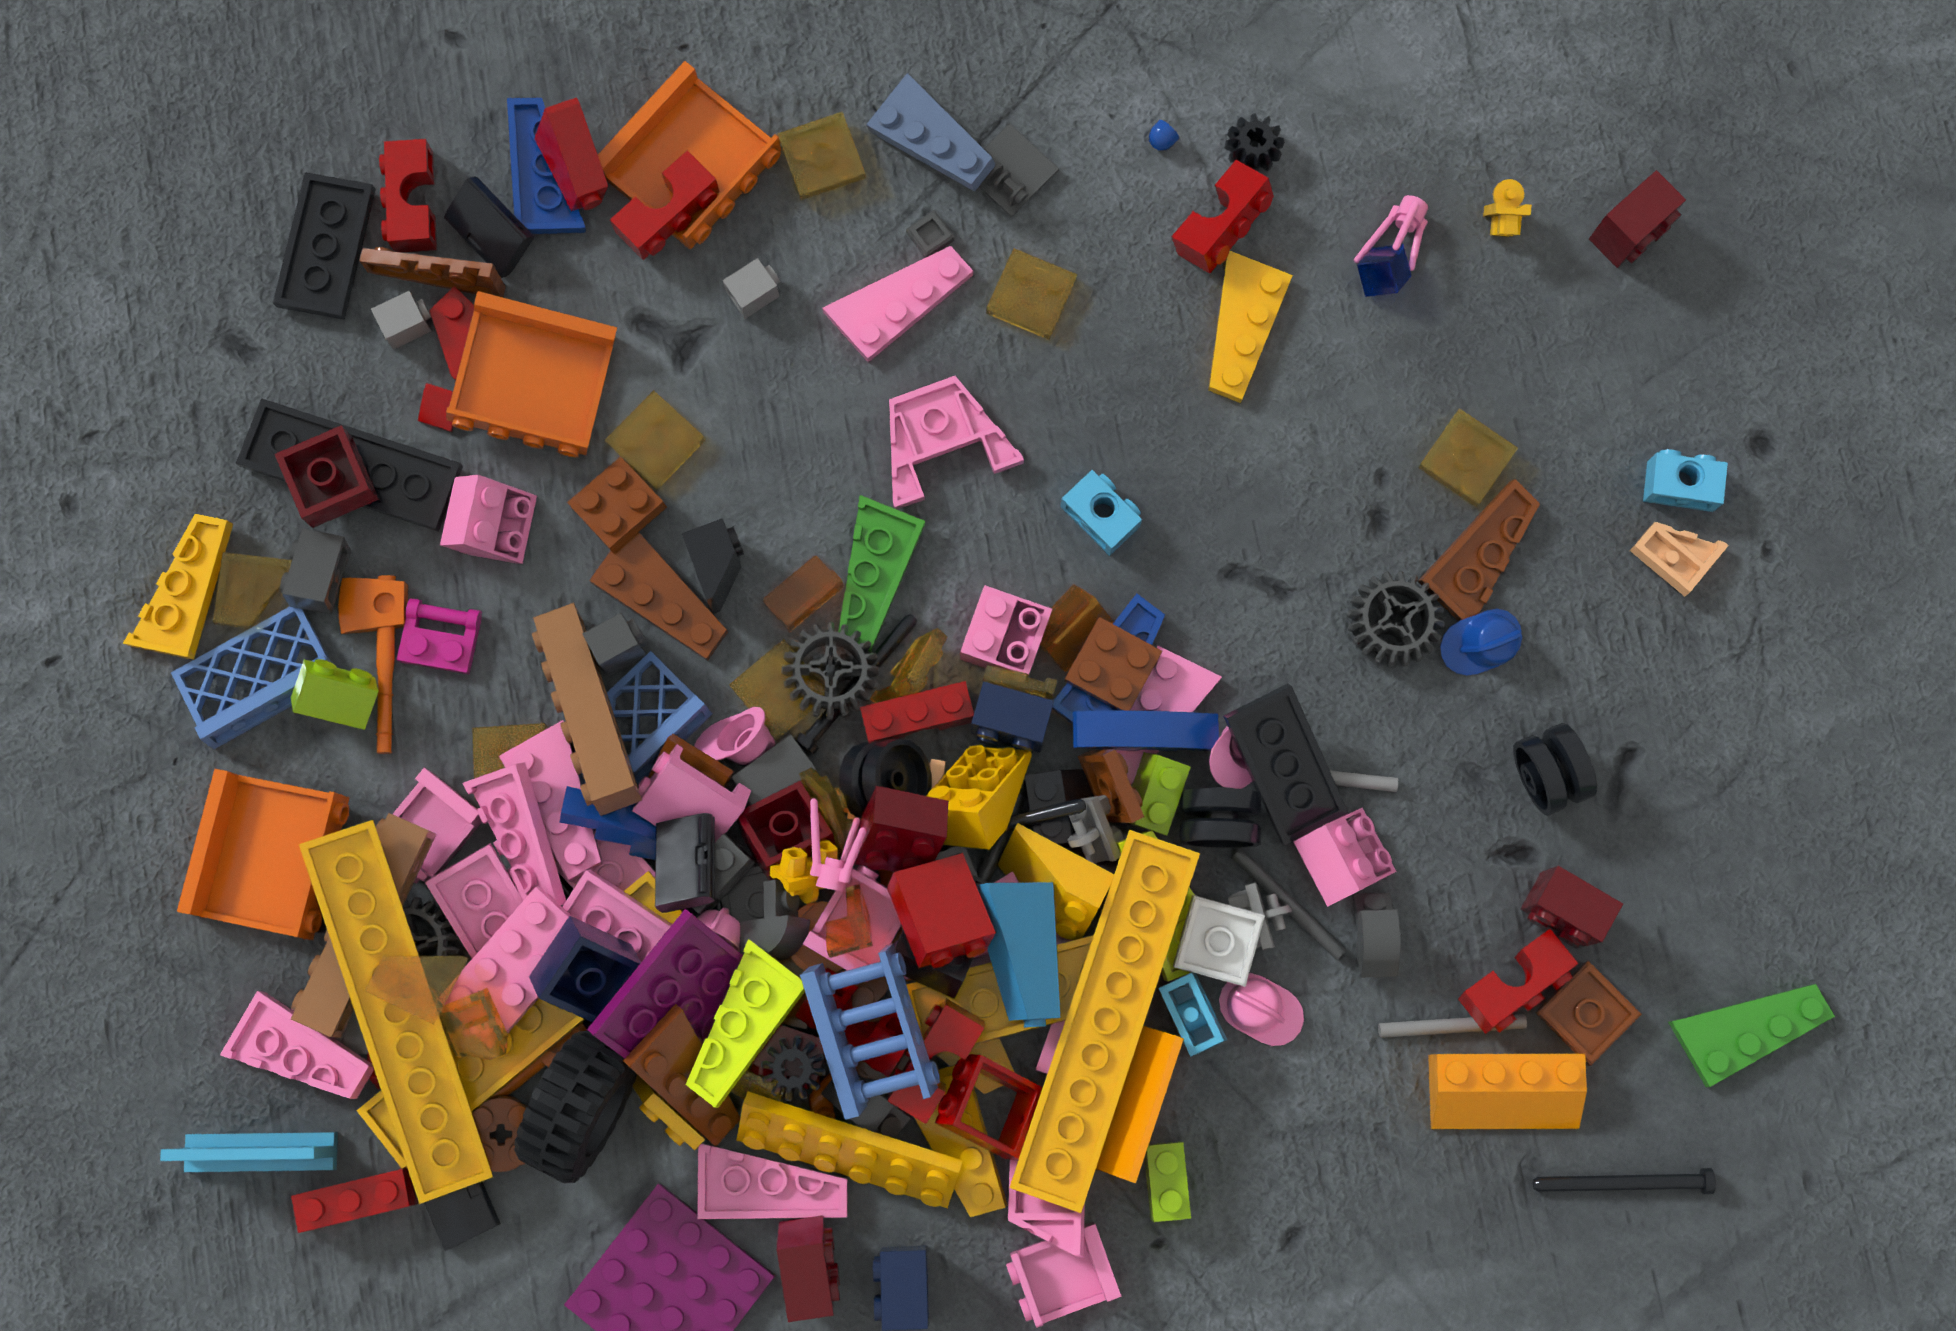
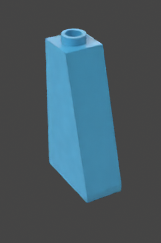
M1053 882L985 883L976 885L996 932L988 946V953L1009 1021L1023 1020L1024 1028L1045 1027L1046 1019L1061 1018Z

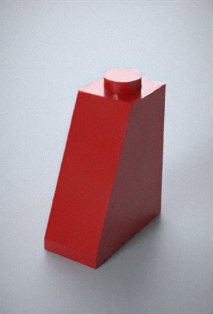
M576 97L545 108L534 139L570 210L574 211L580 208L584 210L593 209L602 203L608 183L581 105Z

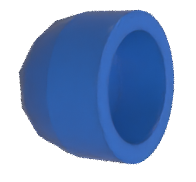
M1159 120L1149 133V142L1157 150H1167L1179 140L1177 132L1163 120Z

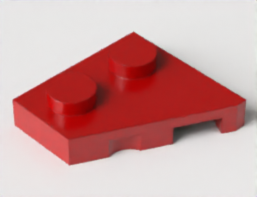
M454 286L429 311L450 374L456 381L474 313V304Z

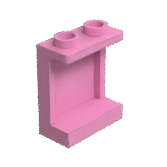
M677 744L670 754L663 752L652 768L655 773L651 779L644 776L640 781L638 788L642 801L635 803L632 811L655 826L659 822L701 813L712 814L715 817L716 842L728 831L744 811L751 790L741 783L732 792L682 761L680 755L683 748Z
M423 768L415 778L419 783L393 813V815L437 834L415 879V884L420 880L426 882L428 879L439 874L482 823L475 806L426 768Z
M859 865L857 869L853 867L845 892L835 891L815 927L807 935L803 945L847 971L881 962L878 953L886 945H890L902 925L887 887L876 881L879 874L866 866Z
M1094 1222L1084 1225V1258H1078L1043 1240L1011 1252L1012 1262L1006 1264L1013 1286L1021 1283L1025 1298L1020 1299L1019 1303L1026 1322L1034 1320L1036 1328L1043 1326L1048 1321L1105 1300L1109 1302L1121 1297Z

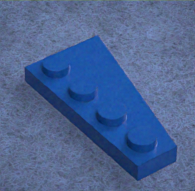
M507 98L514 216L532 234L585 233L586 227L579 209L570 210L534 139L545 109L543 99Z
M1136 593L1113 624L1152 645L1165 614ZM1069 683L1063 687L1053 700L1052 707L1055 712L1072 725L1073 711L1116 710Z

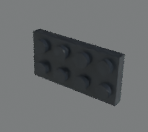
M304 173L273 304L277 308L345 320L376 191L373 184Z
M1287 683L1223 716L1257 792L1261 793L1262 803L1276 834L1284 846L1327 823L1349 814L1290 684Z

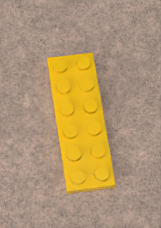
M1094 935L1057 945L1061 1018L1046 1019V1026L1066 1020ZM991 962L969 968L955 998H951L918 982L906 984L922 1037L929 1028L924 1022L935 1004L941 1007L946 998L985 1021V1028L975 1044L1040 1028H1024L1023 1020L1009 1021Z
M747 1091L743 1102L736 1141L743 1142L751 1149L771 1151L789 1161H802L814 1165L823 1172H836L850 1177L857 1183H870L885 1188L891 1194L907 1195L921 1200L928 1206H941L947 1209L963 1160L749 1091Z

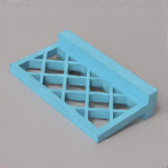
M338 1132L185 1134V1148L161 1149L160 1161H184V1172L337 1170Z

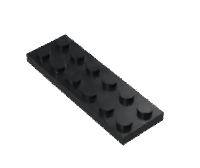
M261 398L236 464L239 467L285 481L274 454L342 424ZM342 425L353 437L379 500L363 507L439 532L449 505L454 479L460 476L463 468L462 464Z

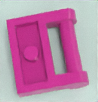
M410 598L406 606V619L397 661L470 675L482 612L474 609H469L468 612L426 605L422 603V600ZM420 618L464 625V636L418 628Z

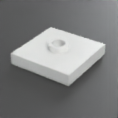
M1192 895L1173 966L1245 987L1265 915Z

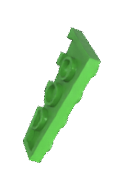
M860 495L838 632H840L843 624L848 625L847 635L850 637L855 631H860L861 637L857 643L860 644L869 640L871 648L867 652L871 653L926 523L922 519Z
M1812 984L1683 1019H1677L1668 1023L1705 1087H1711L1830 1020L1835 1015L1817 985Z

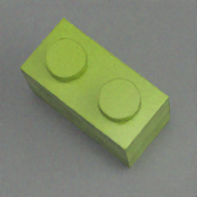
M304 659L291 695L292 709L294 713L365 730L379 691L375 677H372L367 671L357 668L348 671L337 668L335 664L326 660L317 659L313 662Z
M1143 752L1132 787L1141 796L1143 802L1141 810L1144 817L1129 824L1168 836L1191 767L1157 754Z
M1178 1141L1149 1144L1144 1161L1150 1220L1162 1222L1191 1219L1184 1143Z

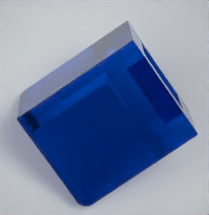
M1401 244L1398 250H1394L1393 245L1372 248L1357 264L1365 297L1398 293L1411 277L1404 244Z

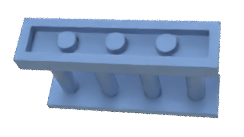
M894 944L886 945L878 953L881 962L831 975L830 972L826 973L824 965L821 963L808 967L800 974L845 1120L860 1116L867 1107V1102L871 1097L919 1085L923 1099H926L933 1095L938 1088L937 1084L940 1083L937 1065L934 1061L930 1062L905 983L903 976L906 974L905 961L900 952L896 953ZM886 977L892 998L842 1011L841 1008L837 1009L833 997L835 990ZM897 1012L903 1034L856 1047L852 1044L848 1045L844 1032L848 1025ZM908 1049L914 1070L868 1083L859 1080L856 1071L858 1062Z

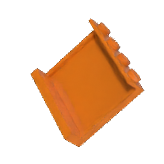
M684 61L602 149L598 157L607 182L630 201L636 196L645 206L657 209L666 206L673 197V193L665 185L662 172L688 150L716 178L720 191L717 194V198L708 208H701L692 216L690 224L683 231H675L672 234L691 250L696 243L701 244L709 237L712 232V226L719 218L724 219L731 213L736 199L742 193L747 194L753 189L758 181L757 176L765 168L770 169L774 166L781 155L779 137L776 134L772 137L768 136L698 79L695 68Z
M477 291L474 313L451 402L446 410L447 421H451L453 427L465 431H473L474 427L487 430L489 436L501 440H508L509 436L523 439L522 443L532 448L543 449L544 445L558 448V453L568 457L576 458L579 454L586 455L617 327Z
M214 769L177 912L313 940L315 933L321 926L322 913L299 844L340 831L342 825L346 823L349 817V797L331 791L328 793Z

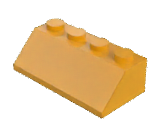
M1143 1026L1096 1167L1097 1170L1136 1183L1184 1038Z
M1585 1054L1428 1055L1431 1129L1580 1128L1587 1094Z

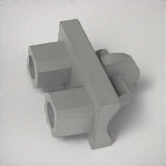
M1107 796L1083 798L1086 810L1080 814L1069 816L1075 833L1067 839L1071 848L1081 846L1086 860L1094 864L1108 860L1116 861L1121 856L1116 842L1124 840L1120 829L1116 826L1110 827L1106 815L1110 813L1111 805Z
M1258 884L1245 885L1246 890L1239 891L1228 897L1229 904L1264 914L1265 918L1256 948L1262 947V950L1275 948L1267 919L1272 918L1275 931L1286 929L1283 915L1292 912L1291 905L1280 907L1277 894L1275 893L1266 896L1269 910L1265 911Z

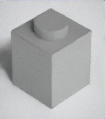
M758 258L722 280L726 293L744 319L780 297L777 288L780 280L770 265L764 267Z
M410 291L371 308L385 339L393 349L431 332L426 320L432 317L423 299L416 301Z

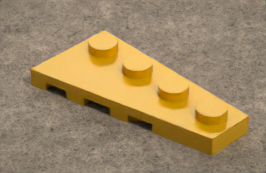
M1229 251L1225 262L1208 391L1239 403L1242 402L1293 275Z
M194 514L173 552L175 558L166 573L162 572L156 583L159 586L149 605L144 604L138 615L141 618L133 633H128L123 644L194 660L233 523L224 519Z
M955 1065L938 1069L940 1081L946 1084L945 1094L953 1079L952 1071ZM973 1088L960 1121L988 1135L976 1092ZM938 1106L927 1124L915 1118L933 1151L963 1160L954 1190L970 1217L1008 1206L992 1152L936 1124L935 1121L939 1113Z

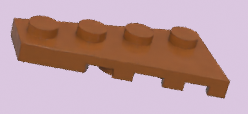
M375 247V249L363 248L359 260L367 273L446 289H452L455 286L459 291L477 294V291L504 297L506 289L504 282L492 263L400 253L384 247Z
M1516 479L1511 480L1418 582L1421 585L1429 583L1427 591L1431 595L1437 593L1439 596L1437 601L1457 621L1479 614L1483 605L1488 602L1493 592L1492 588L1499 575L1504 572L1510 561L1509 557L1513 549L1523 537L1540 503Z
M639 532L614 554L610 551L589 580L593 585L707 661L728 633L727 629Z
M675 1004L623 1061L716 1147L740 1121V1116L729 1095L719 1108H715L685 1085L702 1045L684 1011Z

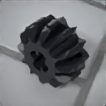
M1256 113L1251 115L1250 122L1241 116L1237 120V127L1231 126L1227 135L1230 139L1225 142V149L1231 151L1228 158L1230 163L1238 160L1256 171H1259L1261 166L1268 172L1272 168V161H1279L1282 155L1279 149L1283 148L1285 142L1284 138L1278 137L1281 131L1280 125L1269 127L1271 121L1269 116L1264 118L1263 122L1258 121ZM1252 141L1258 142L1257 147L1251 146Z
M800 1036L794 1037L793 1049L789 1048L786 1038H780L779 1045L783 1052L779 1053L775 1048L768 1047V1054L776 1059L774 1063L769 1061L761 1062L762 1068L773 1069V1074L762 1078L763 1082L778 1081L771 1091L774 1096H777L784 1086L787 1087L785 1093L786 1101L793 1100L794 1088L798 1089L801 1099H807L808 1092L804 1085L807 1083L812 1089L818 1090L820 1084L811 1078L812 1075H826L825 1069L814 1068L813 1066L814 1063L824 1060V1055L817 1054L810 1058L809 1054L816 1046L812 1041L801 1051L802 1038ZM797 1059H800L803 1063L802 1066H799V1068L803 1069L802 1075L800 1077L792 1075L788 1078L784 1071H788L787 1068H784L785 1062L787 1060L795 1062Z

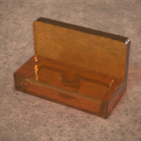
M813 556L765 596L763 602L790 633L844 588L842 579L834 570L830 571L818 556Z
M1075 584L1051 607L1052 612L1039 646L1065 672L1072 667L1098 618L1101 617L1113 623V620L1097 599Z
M860 884L846 887L847 916L825 924L826 948L829 958L873 946L870 914Z

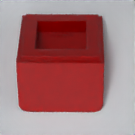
M426 383L418 421L452 432L454 427L451 421H447L446 410L450 405L453 391Z

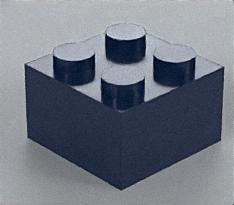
M983 681L971 723V734L977 735L976 741L983 744L997 746L999 741L1012 745L1014 749L1040 753L1054 701Z
M569 916L529 978L539 999L590 1022H594L641 964V961L630 943Z
M927 1245L882 1247L880 1256H874L873 1281L881 1282V1294H876L874 1298V1321H882V1331L928 1329Z

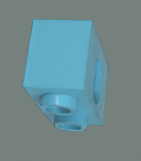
M1661 450L1647 461L1643 502L1713 512L1724 504L1728 463L1716 461V457L1711 455H1696L1693 458L1681 456V452L1677 450ZM1679 472H1684L1690 476L1692 486L1681 482Z
M1091 470L1062 497L1060 507L1110 556L1140 528L1142 519L1139 515L1141 512L1131 500L1126 498L1123 501L1114 492L1116 487L1106 475L1101 474L1098 476ZM1098 504H1107L1112 508L1113 514L1106 518L1099 517L1095 513L1094 507Z
M1190 973L1158 988L1181 1038H1184L1183 1042L1190 1057L1228 1040L1196 973Z

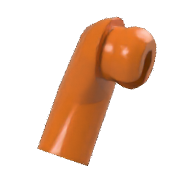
M829 1073L821 1081L820 1088L813 1090L810 1094L809 1107L811 1112L836 1119L833 1104L821 1094L832 1080L831 1073Z

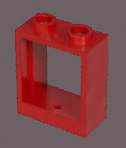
M969 1054L966 1060L961 1058L953 1068V1079L949 1089L938 1105L939 1113L935 1123L1004 1159L1018 1161L1043 1087L982 1055ZM979 1073L1017 1092L999 1140L960 1121Z

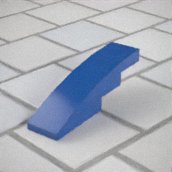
M1124 710L1073 711L1074 748L1116 749L1118 751H1211L1219 739L1218 714Z
M567 786L559 823L596 829L594 839L631 845L629 855L656 860V826L632 811L635 804L600 816L593 804L587 806L581 789Z

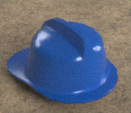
M1501 609L1486 610L1465 618L1450 626L1443 635L1440 644L1441 658L1452 671L1466 676L1479 674L1498 667L1514 658L1520 649L1522 641L1521 626L1515 616Z

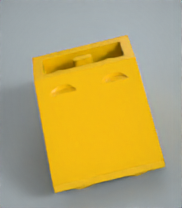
M982 745L969 746L960 758L926 795L949 801L947 838L943 845L990 850L1008 827L1032 757L1031 751L1018 750L1012 747L992 748Z

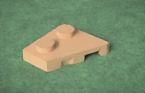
M1654 522L1630 551L1685 597L1693 590L1729 545L1719 540L1716 543L1697 538L1698 534L1685 530L1677 531L1671 526Z

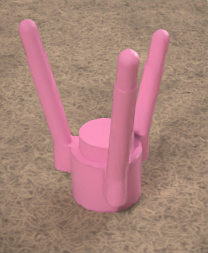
M1404 196L1400 206L1394 205L1388 217L1362 247L1361 251L1354 258V262L1359 263L1393 221L1396 220L1395 225L1400 230L1393 244L1394 250L1400 248L1407 232L1411 233L1416 230L1408 269L1413 271L1418 258L1423 231L1428 223L1424 218L1429 209L1427 203L1415 196Z
M813 798L810 801L812 867L810 875L818 877L816 883L818 887L845 892L867 830L861 827L858 832L860 819L854 818L841 859L837 860L826 857L825 863L821 864L818 801Z

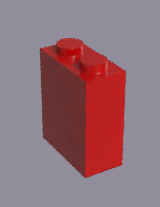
M963 853L893 873L887 889L919 968L932 965L933 968L942 967L950 963L955 957L965 954L968 958L976 957L988 950V946L996 932Z

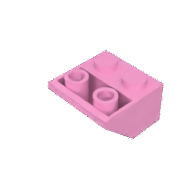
M481 475L455 477L440 546L471 556L523 564L537 495Z
M984 585L960 651V660L995 672L1029 677L1052 609Z
M1363 807L1327 823L1294 841L1327 907L1397 872L1392 864L1389 852L1383 847L1375 832L1374 824L1366 815Z

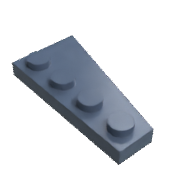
M908 73L866 124L870 133L973 191H976L995 167L993 158Z

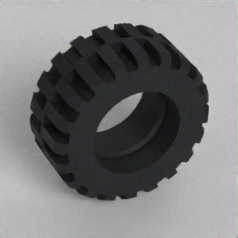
M579 1031L573 1034L571 1039L563 1044L560 1052H557L552 1059V1063L542 1075V1079L535 1088L530 1103L524 1111L522 1122L517 1130L518 1135L514 1142V1151L518 1159L564 1184L579 1181V1178L586 1174L587 1169L593 1165L596 1157L606 1145V1141L614 1131L616 1123L622 1115L625 1104L633 1090L632 1086L636 1081L637 1074L623 1061L625 1058L605 1045L589 1031Z

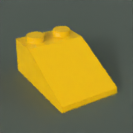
M1017 823L998 863V867L1005 875L1013 872L1019 883L1053 882L1056 933L1065 939L1071 940L1083 938L1104 900L1114 877V874L1019 823Z

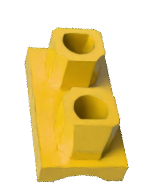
M1507 179L1499 182L1493 191L1495 203L1484 206L1483 216L1491 217L1490 236L1512 237L1513 235H1520L1522 217L1531 215L1532 205H1520L1524 199V189L1516 180Z
M829 840L820 841L821 864L825 863L826 857L838 860V848ZM801 848L783 849L781 863L770 866V876L773 879H779L791 896L799 895L800 899L806 904L816 902L819 890L825 889L816 886L818 877L810 875L812 857L807 858V853Z

